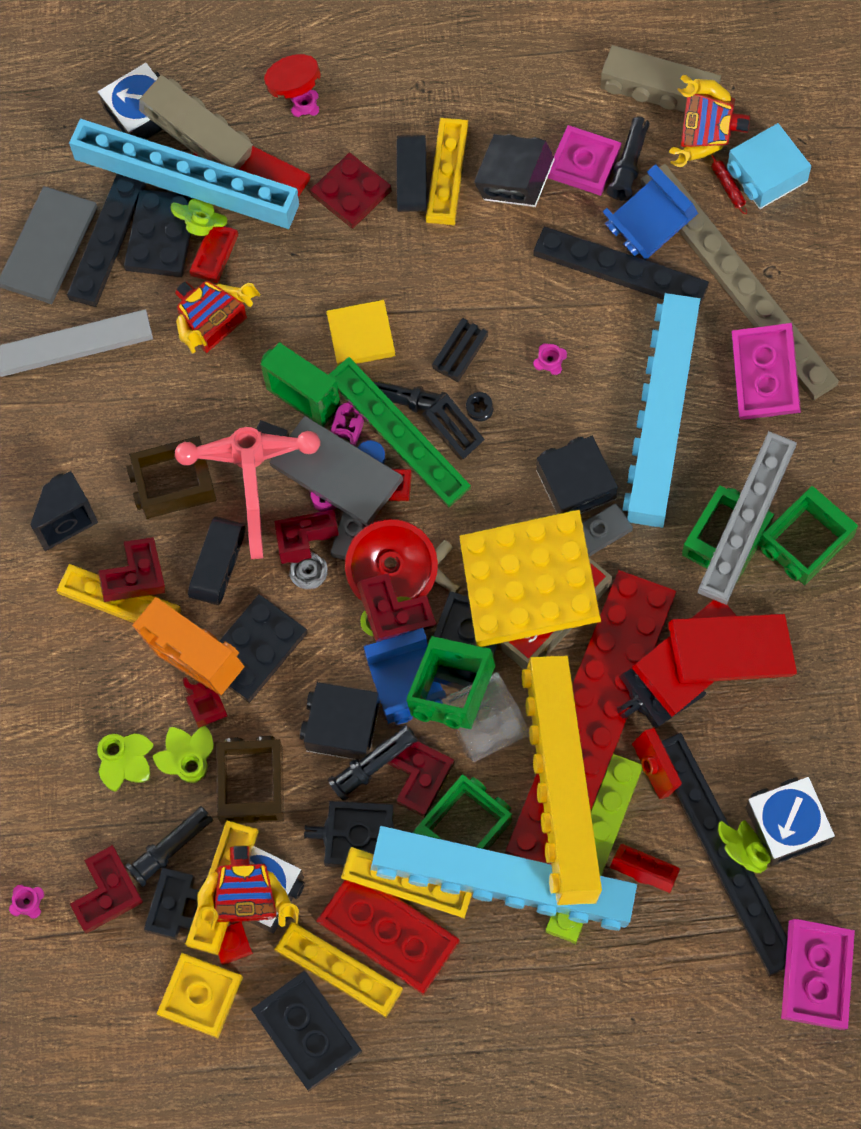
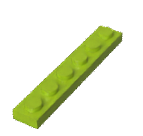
M615 754L612 756L591 811L600 876L604 872L642 772L640 763ZM556 912V916L550 917L546 933L576 944L584 923L569 920V915Z

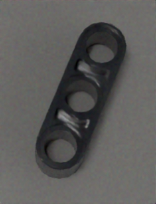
M397 135L398 212L427 211L426 135Z
M217 516L213 518L189 585V598L218 606L221 604L244 539L245 524Z

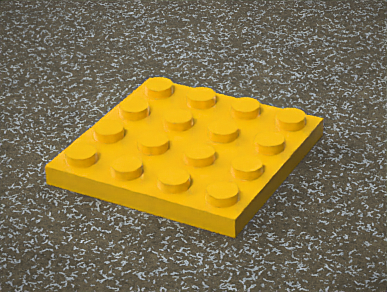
M580 510L459 536L477 646L484 647L601 622Z

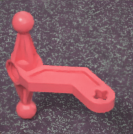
M243 427L236 430L230 437L198 447L191 442L180 443L176 447L175 458L180 464L187 466L194 464L197 459H207L234 463L243 469L251 559H262L264 557L256 467L266 459L294 450H299L303 454H313L320 447V439L313 431H304L298 438L264 434L252 427Z

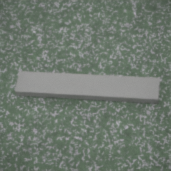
M145 309L0 345V377L153 340L147 311Z
M768 431L699 586V594L727 605L794 453L797 442Z

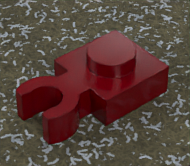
M187 677L183 678L185 690L190 695L185 698L198 728L227 717L226 710L218 693L200 682L192 685Z

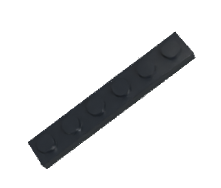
M116 174L67 296L70 301L97 307L136 211L140 189L144 190L146 186L145 182Z
M545 226L533 250V256L663 300L665 293L700 298L699 309L709 286V281Z

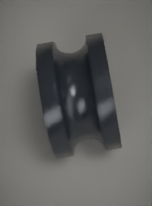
M476 392L470 395L466 401L467 413L474 421H486L492 416L494 411L492 399L486 393ZM482 401L485 404L486 410L482 411L480 409L479 413L475 412L474 403L477 402L479 405V402Z

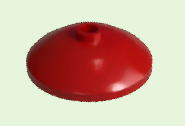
M384 519L364 527L351 541L345 557L347 581L354 594L361 601L357 583L363 579L389 573L396 597L414 599L426 596L433 587L437 576L438 560L431 540L420 528L404 520ZM393 557L396 559V563L392 567H387L384 564L385 559Z

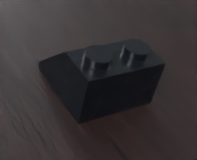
M72 471L54 476L49 483L43 486L30 525L44 551L57 546L98 523L91 505Z

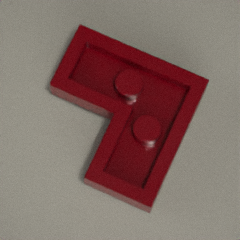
M334 509L274 521L281 564L289 562L298 563L304 559L312 558L309 541L327 540L330 537L339 536Z
M154 537L124 541L127 566L98 571L103 602L165 593V584Z
M389 573L363 579L357 583L376 642L420 628L424 630L431 629L436 625L427 595L398 602Z
M417 741L387 764L410 775L396 800L397 804L425 818L455 763L454 759Z
M113 845L84 860L98 888L70 903L85 934L143 903Z

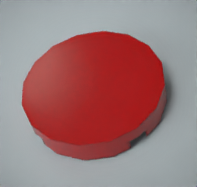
M296 54L275 62L267 70L264 80L267 90L272 96L278 98V95H284V98L289 99L310 91L316 85L315 80L317 78L320 79L321 73L317 61L312 56Z

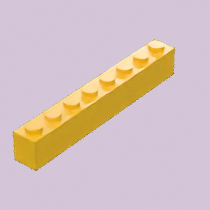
M568 656L530 657L527 669L522 670L523 688H528L529 697L526 698V714L532 717L533 724L529 729V738L531 745L536 746L533 768L535 774L540 776V783L537 786L538 802L544 805V813L541 815L542 832L547 833L549 842L545 845L546 862L552 864L553 873H550L549 876L551 894H556L557 905L596 904L601 894L602 886Z

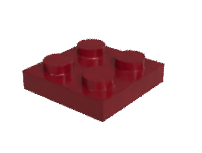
M350 152L310 189L313 198L352 229L392 192V187L388 182Z

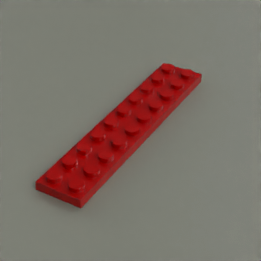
M621 570L617 572L600 614L601 622L596 624L572 684L590 811H592L628 717L623 719L620 715L629 708L620 713L617 711V707L630 700L628 689L619 676L631 669L633 665L656 647L677 592ZM536 774L505 852L507 855L547 863L545 845L549 842L547 833H543L541 827V815L544 813V805L538 802L537 786L540 783V776Z

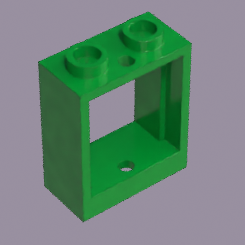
M280 342L274 349H269L263 355L261 368L266 389L312 421L324 427L341 406L337 380Z
M719 485L684 543L682 556L706 569L708 568L716 548L699 540L720 503L734 510L741 494L739 491L733 488L726 489ZM768 509L739 578L757 550L762 534L772 524L774 513L770 512V509Z
M811 486L762 534L759 546L762 553L769 560H776L784 567V571L789 578L794 581L799 580L805 586L855 536L858 524L814 486ZM805 510L838 537L808 568L776 541Z
M431 636L406 699L411 716L423 722L431 720L444 723L453 729L462 727L471 730L495 668L491 649ZM439 665L477 673L464 708L426 700Z
M462 774L416 827L413 833L441 839L432 830L465 793L498 820L476 846V848L489 850L512 823V813L509 812L511 807L501 798L496 797L493 799L485 792L487 790L486 787L474 777L468 779Z

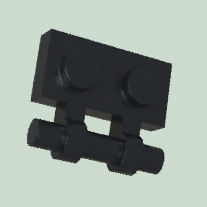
M162 868L144 927L145 932L177 940L180 928L190 931L198 907L197 894L199 890L192 888L195 880L193 875ZM188 900L197 902L193 918L184 916Z

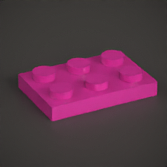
M792 323L733 330L732 340L740 420L801 413Z
M799 919L789 920L781 1019L838 1030L848 1029L855 930Z

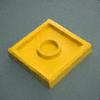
M384 300L326 311L337 366L348 357L358 364L396 356Z
M181 953L156 1014L159 1017L219 1038L243 977L235 972Z

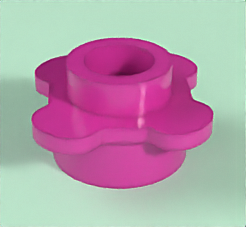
M310 90L301 96L291 98L293 102V108L291 109L293 116L317 115L319 113V107L316 103V100L319 98L318 93Z
M542 344L539 346L538 358L534 360L533 365L537 370L544 369L550 371L552 375H558L562 371L561 364L567 358V352L565 349L559 348L554 344ZM549 357L553 358L552 361H548L547 359Z
M17 885L13 889L12 905L9 907L10 913L13 916H19L20 914L28 915L32 919L39 917L41 914L39 906L41 899L44 898V891L40 887L32 889L23 885ZM29 899V904H24V900Z

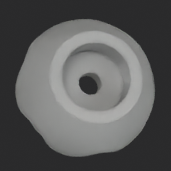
M311 552L312 558L290 564L289 576L292 582L302 589L317 588L327 577L328 568L326 561ZM311 570V573L307 574L306 571Z

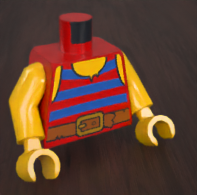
M683 75L680 78L684 83H688L686 88L677 89L683 96L687 97L681 146L685 148L683 150L677 147L670 149L669 153L679 154L676 161L670 162L672 165L683 167L687 161L704 158L721 150L724 145H728L731 131L748 133L750 115L734 113L735 99L715 80L695 79L693 81L687 75Z
M205 281L195 289L188 282H183L175 292L182 300L177 306L179 316L176 324L179 339L189 347L192 354L196 352L195 347L198 345L207 354L247 319L243 303L251 307L253 305L251 298L261 294L252 283H247L240 288L223 284L214 285L210 281Z
M249 846L230 847V865L219 866L215 869L214 873L209 874L197 894L198 916L195 922V927L200 928L202 920L208 921L211 924V930H214L216 923L272 920L277 917V912L279 913L278 924L281 927L285 926V917H292L295 924L298 923L299 909L291 903L286 890L274 873L267 871L265 864H250Z

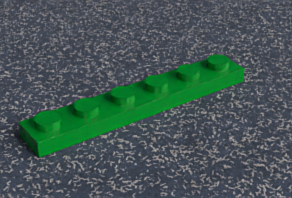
M350 357L328 374L337 380L338 391L448 508L471 489V485Z

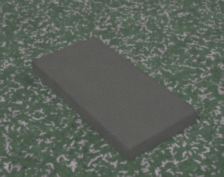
M43 186L0 275V288L52 304L98 208L96 202Z
M304 416L289 437L298 438L304 431H313L320 439L319 449L310 455L294 450L273 457L269 462L270 466L368 526L403 481L402 475Z

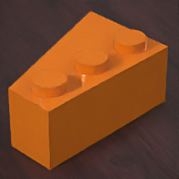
M157 597L153 599L132 625L159 658L221 696L245 667L237 657L239 652L228 642L222 644L208 630L199 628Z

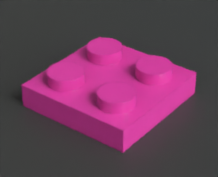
M568 125L554 155L555 160L547 178L601 196L620 153L622 143Z

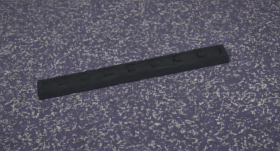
M680 732L661 741L682 782L674 792L768 976L771 977L785 970L788 938L754 872L735 862L725 851L726 844L719 836L718 824L721 821L728 826L729 824L682 733Z

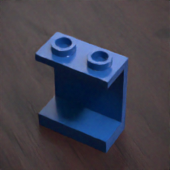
M656 164L647 171L651 180L614 214L608 208L603 211L608 219L605 223L607 228L615 236L621 234L626 239L623 245L634 257L639 253L644 260H647L698 214L693 203Z
M423 628L363 646L388 724L393 722L395 724H403L413 719L406 699L428 646ZM433 681L426 700L447 705L445 690L442 689L440 683Z

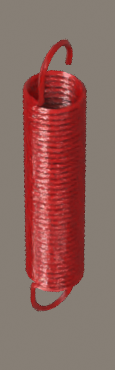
M711 154L714 160L711 168L735 208H739L743 214H747L746 207V213L740 209V207L746 204V200L724 162L721 160L716 161L715 157Z

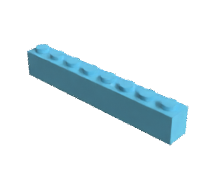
M83 119L79 120L69 142L74 159L286 229L290 228L299 207L297 188Z
M665 293L663 304L657 303L655 321L660 322L659 331L653 330L650 347L656 349L654 357L648 356L646 374L651 375L650 384L644 383L641 401L647 402L645 411L639 410L637 428L642 429L641 438L635 437L632 451L633 456H638L636 466L630 465L627 483L633 484L632 493H625L623 511L628 512V521L630 523L664 527L700 298Z
M380 826L370 869L377 871L376 876L384 879L395 880L396 876L408 878V883L415 886L427 887L428 883L441 886L440 890L446 893L460 894V890L473 893L472 897L477 900L488 902L492 901V898L505 900L504 904L512 908L523 909L524 905L536 907V912L543 915L556 916V912L569 915V920L588 923V920L601 922V927L619 931L620 927L625 928L630 923L637 888L635 883L600 876L602 891L596 904L557 905L556 894H551L549 887L550 873H553L551 864Z

